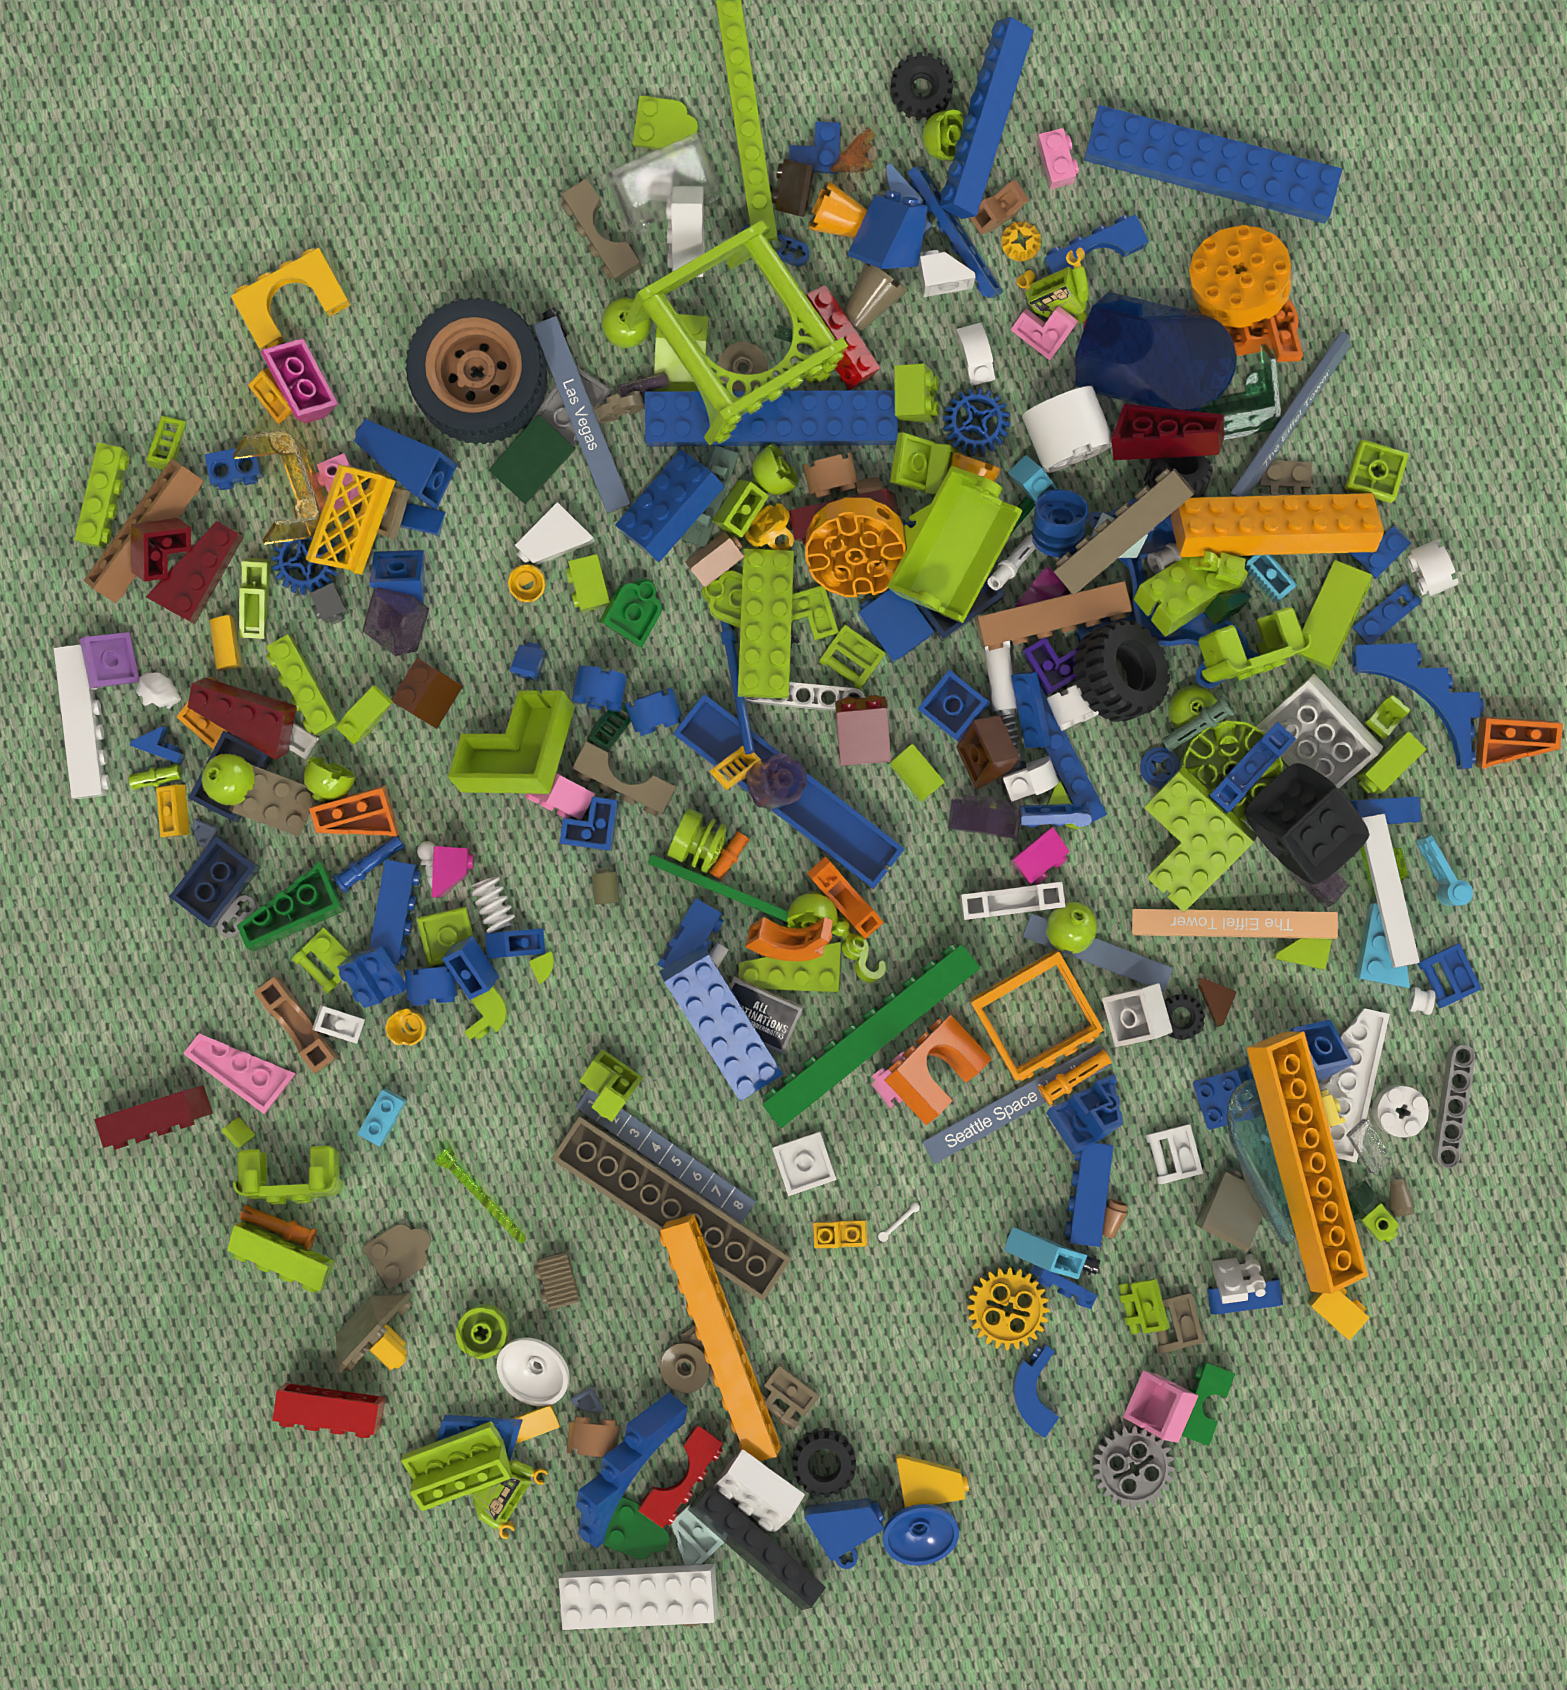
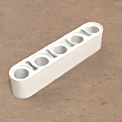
M789 682L788 699L775 700L774 698L745 697V700L754 704L836 711L835 702L831 705H826L822 702L821 696L823 693H833L836 698L835 701L847 698L851 694H855L859 698H865V696L856 688ZM804 689L810 693L811 697L807 702L802 703L797 700L796 694L799 690Z

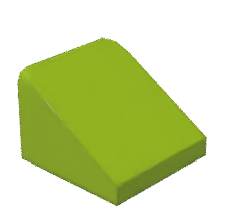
M240 1117L222 1129V1132L236 1148L245 1146L255 1136L254 1132Z

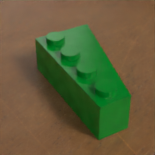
M319 861L313 866L314 868L305 875L302 874L292 885L284 891H280L270 902L262 905L237 925L245 947L248 950L255 952L346 911L324 863Z

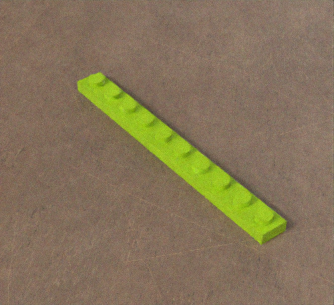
M716 0L749 223L751 227L762 220L768 228L764 234L768 241L777 240V231L741 0Z

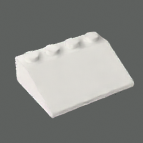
M1312 674L1256 726L1266 733L1276 722H1279L1296 738L1281 755L1283 761L1288 766L1302 763L1313 768L1331 780L1338 789L1373 760L1383 748L1379 741L1315 674Z

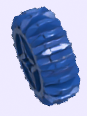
M979 387L977 389L976 395H973L972 388H968L967 397L960 391L958 393L960 401L956 398H951L950 403L954 407L946 406L945 411L950 415L943 416L942 420L950 424L943 426V431H952L946 438L948 441L956 438L953 447L957 448L961 443L963 445L961 453L963 454L967 451V447L972 448L971 456H975L976 448H980V454L985 455L986 446L993 452L995 451L993 442L1001 446L1003 441L999 436L1007 437L1008 432L1002 428L1010 427L1011 423L1004 421V419L1010 417V413L1001 412L1007 405L1006 403L997 405L1000 396L997 395L992 400L990 398L991 390H988L986 396L981 395L982 388ZM970 403H982L991 409L979 411ZM963 407L968 420L957 428L956 415ZM974 416L982 419L979 427L971 424ZM993 416H996V431L989 436L986 422ZM975 432L982 440H971L962 434Z
M306 527L303 534L300 528H296V536L288 531L286 533L289 538L288 541L283 538L279 539V542L283 544L282 548L274 547L279 556L274 555L271 558L273 561L279 562V564L272 566V570L281 571L276 575V579L279 581L285 579L282 583L284 588L291 585L290 591L296 593L300 587V594L306 595L307 588H309L311 593L316 591L315 586H318L319 589L324 587L322 584L324 581L328 584L333 583L328 576L329 574L337 576L338 572L333 570L332 566L324 565L321 573L314 578V568L318 563L308 562L307 569L300 563L303 560L302 557L307 556L309 551L306 542H312L315 531L312 535V529ZM330 542L332 548L336 546L334 542ZM298 544L296 556L286 562L290 550ZM325 544L321 546L324 553H317L316 556L320 557L328 552ZM288 569H302L306 581L294 579L289 574Z

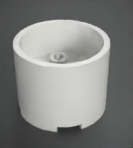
M1092 386L1077 388L1055 396L1034 406L1022 415L1045 473L1068 468L1069 465L1082 460H1088L1112 447V434Z

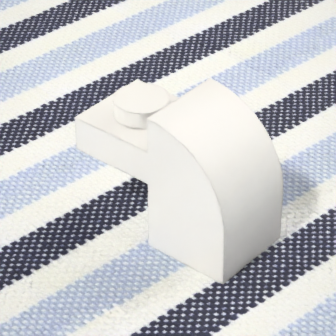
M977 323L956 329L970 385L974 386L995 380L992 364L993 357L982 324Z
M1050 755L1026 763L1027 768L1003 776L1011 802L1032 794H1041L1059 783Z

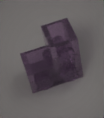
M963 795L962 799H952L948 829L1018 839L1021 823L1019 809L1014 808L1012 802L998 800V804H996L997 799L982 797L981 801H977L978 797Z

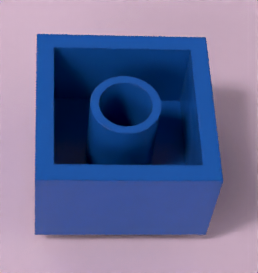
M948 670L918 707V710L952 738L960 742L973 720L979 719L991 703L955 673Z

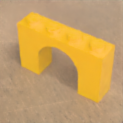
M319 248L306 250L301 254V258L295 261L284 262L279 266V270L273 273L262 274L257 278V282L251 285L240 286L235 290V294L231 295L261 351L285 342L271 314L272 298L282 286L289 283H302L314 290L329 317L351 305Z

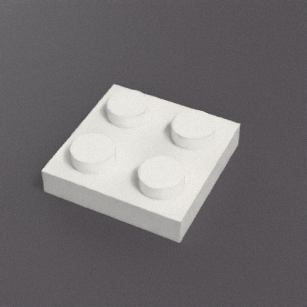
M820 1131L772 1147L788 1196L836 1180Z

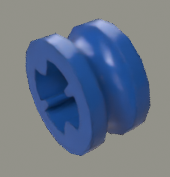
M855 1548L850 1550L852 1552L850 1553L851 1557L854 1556L852 1561L847 1560L846 1563H843L841 1561L842 1557L835 1559L839 1567L850 1569L855 1566L858 1560Z

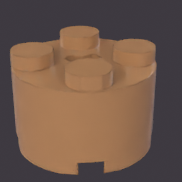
M847 453L846 459H843L842 454L816 460L811 468H809L808 463L803 465L810 495L814 494L815 499L830 496V490L838 488L840 493L854 490L856 488L855 484L859 483L852 453Z
M575 1416V1421L569 1422L566 1453H572V1449H578V1455L603 1457L607 1452H610L619 1445L620 1426L616 1425V1420L601 1418L600 1423H590V1417Z

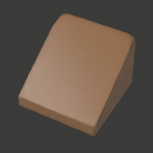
M879 477L858 480L859 483L855 484L857 495L882 490Z

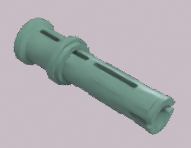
M1222 695L1220 700L1212 706L1202 708L1200 715L1163 737V743L1172 752L1175 748L1206 728H1215L1218 726V722L1227 716H1234L1236 709L1230 699Z

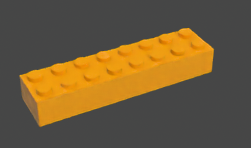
M1373 493L1189 498L1173 511L1171 515L1179 557H1204L1205 551L1213 552L1217 556L1221 552L1234 556L1376 552L1384 534Z

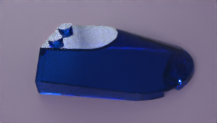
M1108 292L1092 306L1076 350L1075 386L1077 388L1092 386L1095 394L1145 406L1196 411L1213 399H1218L1229 386L1236 369V347L1226 328L1208 315Z

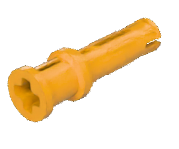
M1102 1049L1099 1053L1066 1074H1057L1054 1080L1037 1088L1046 1103L1051 1106L1054 1100L1065 1093L1067 1095L1070 1094L1072 1087L1108 1064H1111L1112 1061L1106 1051Z

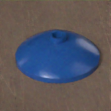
M929 1504L913 1505L900 1510L888 1520L883 1530V1544L887 1553L900 1563L916 1566L927 1565L943 1559L955 1548L959 1539V1528L954 1516L946 1509Z

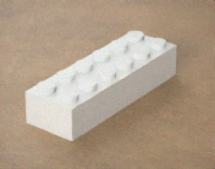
M715 1564L564 1572L559 1577L562 1630L714 1623L719 1616Z

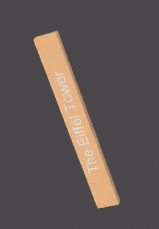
M1132 909V935L1337 939L1338 912L1186 910L1183 912L1182 910Z

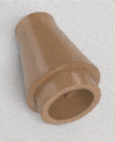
M1117 1199L1108 1200L1105 1208L1103 1236L1115 1238L1116 1233L1129 1213L1127 1211L1128 1204Z

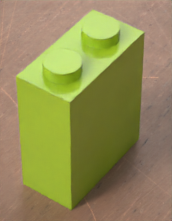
M1409 731L1399 734L1356 776L1360 781L1358 786L1366 794L1371 792L1375 795L1384 792L1427 749Z

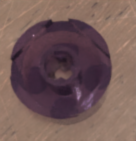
M781 753L760 760L748 769L746 773L747 786L757 807L777 809L794 803L801 798L802 791L806 788L807 778L805 770L798 760L794 761L789 757L790 755Z

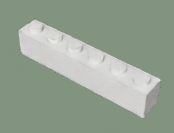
M81 645L54 648L71 798L84 799L107 796V789H110V779L108 774L105 775L104 765L107 764V754L105 749L102 750L101 740L104 739V729L98 723V715H101L100 701L95 698V690H98V688H89Z

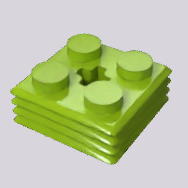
M1361 440L1356 447L1345 490L1358 494L1373 493L1375 499L1392 503L1396 500L1409 454L1367 440ZM1376 466L1379 467L1378 470L1382 473L1377 477L1371 471Z

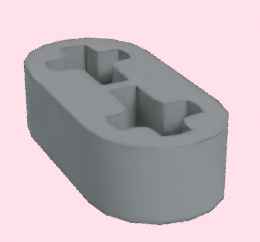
M243 895L232 903L218 922L217 929L221 936L233 938L240 934L237 925L257 910V903L254 898ZM250 901L249 908H251V911H244L240 916L237 915L242 908L239 905L240 902ZM234 918H237L233 925L235 931H228L226 933L224 931L226 929L224 922H231Z

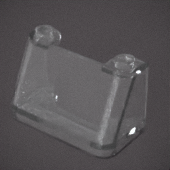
M700 132L616 168L606 176L630 234L633 232H637L638 235L651 230V224L667 216L668 195H672L673 186L704 187V201L706 205L719 200L718 194L722 193Z

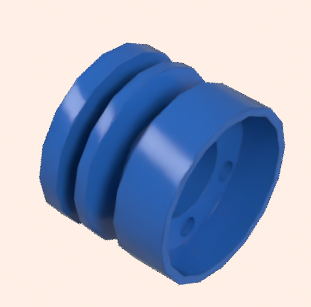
M1068 490L1048 491L1038 498L1034 511L1032 542L1039 551L1052 557H1062L1068 551L1072 555L1077 551L1075 546L1085 538V526L1088 518V504L1084 498Z

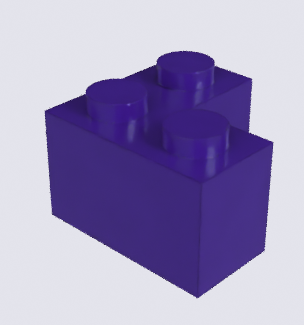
M1045 637L1021 652L1030 669L1037 671L1039 683L1046 695L1077 678L1073 673V667L1076 665L1073 661L1075 652H1078L1077 648L1058 658Z

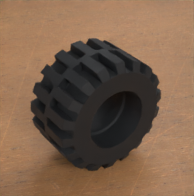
M1205 456L1151 458L1144 476V486L1153 487L1157 483L1155 478L1166 468L1169 471L1175 468L1195 491L1194 495L1190 498L1204 497L1212 477L1213 466L1210 465V459L1205 458Z
M818 1428L814 1429L812 1433L809 1434L807 1432L803 1435V1439L799 1440L796 1444L792 1460L793 1474L797 1478V1483L800 1486L802 1485L807 1493L811 1491L817 1497L820 1494L825 1495V1497H830V1494L833 1493L837 1495L841 1493V1489H846L849 1486V1482L855 1476L856 1457L854 1448L848 1442V1438L845 1435H840V1432L837 1430L833 1432L829 1431V1428H824V1430L818 1431ZM829 1449L835 1452L839 1458V1467L836 1472L829 1476H819L812 1472L809 1466V1459L815 1451Z

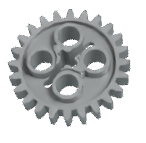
M1132 1424L1131 1431H1127L1125 1426L1122 1425V1433L1118 1434L1115 1429H1112L1114 1437L1109 1438L1104 1435L1103 1437L1107 1443L1105 1445L1097 1444L1101 1453H1093L1098 1462L1091 1463V1466L1099 1471L1092 1475L1094 1479H1101L1096 1484L1098 1488L1106 1487L1102 1492L1104 1497L1112 1494L1110 1498L1111 1503L1114 1504L1120 1499L1121 1508H1124L1126 1503L1129 1502L1131 1509L1134 1510L1136 1503L1139 1502L1143 1509L1145 1508L1146 1500L1154 1505L1153 1497L1155 1495L1161 1499L1163 1498L1160 1492L1161 1489L1169 1491V1487L1165 1482L1174 1480L1168 1474V1472L1175 1470L1173 1465L1168 1464L1174 1460V1457L1166 1455L1170 1450L1168 1445L1161 1447L1164 1442L1163 1439L1158 1438L1155 1440L1156 1435L1152 1433L1147 1435L1145 1428H1141L1140 1432H1137L1135 1424ZM1143 1444L1145 1446L1144 1452L1141 1455L1132 1454L1134 1445ZM1153 1455V1459L1144 1461L1148 1456ZM1112 1457H1122V1463L1119 1467L1110 1466L1109 1463ZM1134 1462L1137 1465L1136 1472L1130 1469L1129 1463ZM1150 1466L1156 1467L1157 1473L1154 1477L1147 1478L1144 1476L1146 1468ZM1116 1473H1122L1118 1478H1113V1475ZM1128 1478L1135 1481L1133 1488L1124 1490L1122 1488L1123 1481Z

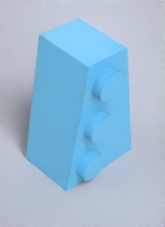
M1368 904L1354 978L1410 988L1407 966L1392 967L1378 904Z

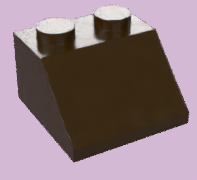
M787 158L784 159V163H779L776 178L781 179L779 189L774 188L772 203L776 204L775 210L800 217L806 215L815 168L814 163Z

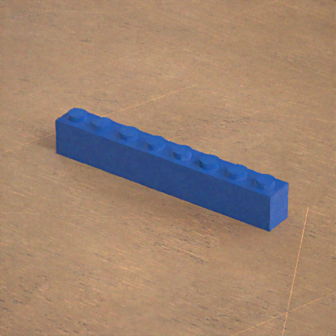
M1013 17L996 21L992 28V37L984 53L985 59L982 69L977 76L978 82L975 91L970 98V108L963 121L961 137L956 144V153L948 169L947 182L941 192L942 198L939 207L961 219L977 216L1034 32L1033 29Z

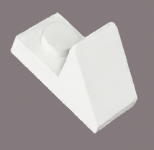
M320 1005L312 1030L357 1044L365 1019Z

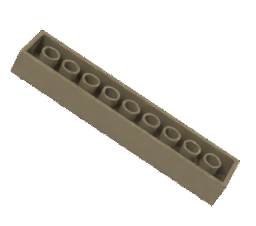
M583 1115L579 1116L551 1158L659 1232L666 1222L694 1214L715 1270L761 1301L765 1300L792 1259L790 1254L744 1223H741L713 1202Z

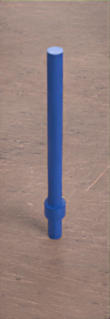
M720 621L722 627L720 636L722 644L725 645L744 753L752 754L755 751L745 697H738L739 664L735 648L736 634L732 630L731 624Z

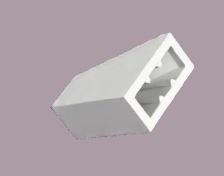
M557 502L515 545L519 550L516 555L525 564L531 562L536 566L588 546L595 540Z

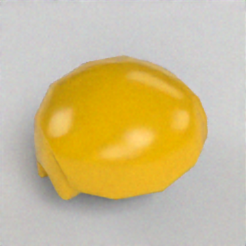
M531 564L517 566L511 571L507 582L510 593L521 602L536 601L544 594L546 587L545 575L538 567ZM534 581L533 586L530 589L525 590L521 588L522 586Z
M401 1008L388 1017L385 1029L387 1037L393 1044L412 1046L425 1037L427 1024L425 1017L414 1008ZM407 1022L409 1023L413 1031L408 1029Z

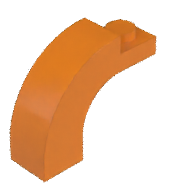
M826 856L807 872L817 887L834 903L835 907L864 939L869 937L884 923Z
M763 917L750 925L745 947L758 954L777 960L808 961L816 959L823 955L824 946L832 938L831 929L833 921L824 917L809 927L796 929L778 925Z

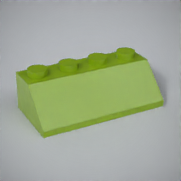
M246 1221L234 1225L227 1251L233 1253V1258L242 1262L252 1261L256 1263L255 1267L268 1273L270 1270L279 1273L278 1277L290 1283L293 1280L302 1284L303 1289L312 1293L320 1292L324 1289L336 1263L335 1260L312 1250L308 1251L303 1246L292 1241L286 1242L283 1237Z

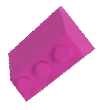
M304 339L266 348L261 351L296 419L305 424L327 417L338 405Z

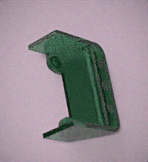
M1266 344L1261 345L1263 369L1254 370L1246 376L1244 392L1197 401L1196 393L1192 387L1181 384V376L1173 364H1167L1170 398L1173 409L1224 415V440L1274 430L1281 419L1276 357Z

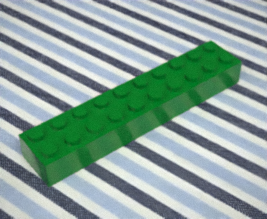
M951 944L941 952L943 957L936 962L932 959L921 968L924 972L918 978L912 975L901 984L904 988L898 994L892 991L881 1000L884 1003L883 1006L878 1010L872 1007L862 1015L864 1018L862 1023L858 1026L852 1023L842 1032L845 1035L838 1042L835 1039L831 1040L823 1047L825 1052L817 1058L814 1054L803 1063L805 1068L797 1074L794 1070L783 1079L785 1084L781 1088L777 1089L774 1086L763 1095L765 1100L762 1102V1106L778 1126L783 1128L981 969L962 944L957 946Z

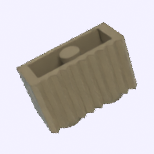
M568 1250L537 1259L538 1265H534V1271L537 1280L542 1279L544 1289L540 1290L541 1298L544 1305L548 1304L549 1310L577 1303L581 1300Z

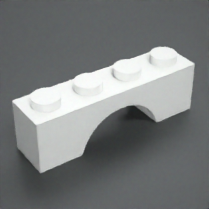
M1062 882L959 895L963 920L1065 907Z

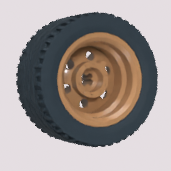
M470 297L467 300L459 299V301H451L448 305H442L443 307L435 309L434 313H430L426 319H423L421 326H418L416 333H413V339L409 343V350H407V359L405 361L407 367H405L406 378L415 402L434 427L458 441L463 440L465 443L486 444L489 442L495 443L496 440L503 441L507 437L510 438L513 433L517 434L520 429H524L527 422H531V419L535 416L537 409L541 407V402L545 398L544 393H546V384L548 382L547 366L536 335L525 319H522L521 315L514 312L512 308H507L506 305L499 304L495 300L492 302L490 299L483 300L478 297L472 299ZM482 344L489 346L487 352L480 351L479 348ZM462 350L464 355L460 359L456 358V352ZM502 362L507 364L505 370H499L497 367ZM477 370L482 372L484 376L482 378L475 377L474 372ZM451 374L458 376L455 383L449 382ZM491 387H499V394H492L490 391ZM474 392L475 399L468 401L466 397Z

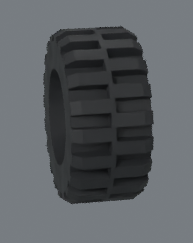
M1119 620L1088 633L1077 646L1078 652H1075L1073 662L1076 665L1073 667V673L1077 677L1075 683L1077 689L1080 688L1082 692V699L1090 704L1088 707L1092 711H1098L1099 716L1105 719L1109 718L1113 722L1129 721L1155 710L1157 706L1161 705L1169 689L1167 684L1170 682V674H1168L1170 666L1169 662L1165 659L1164 655L1166 653L1164 648H1160L1159 640L1156 636L1150 635V630L1143 626L1140 627V624L1136 622ZM1116 658L1122 663L1126 671L1128 685L1122 680L1118 672Z

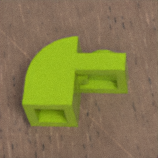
M493 985L489 991L471 1000L483 1017L464 1031L469 1040L475 1037L478 1041L490 1032L489 1026L497 1033L504 1027L507 1021V1003Z

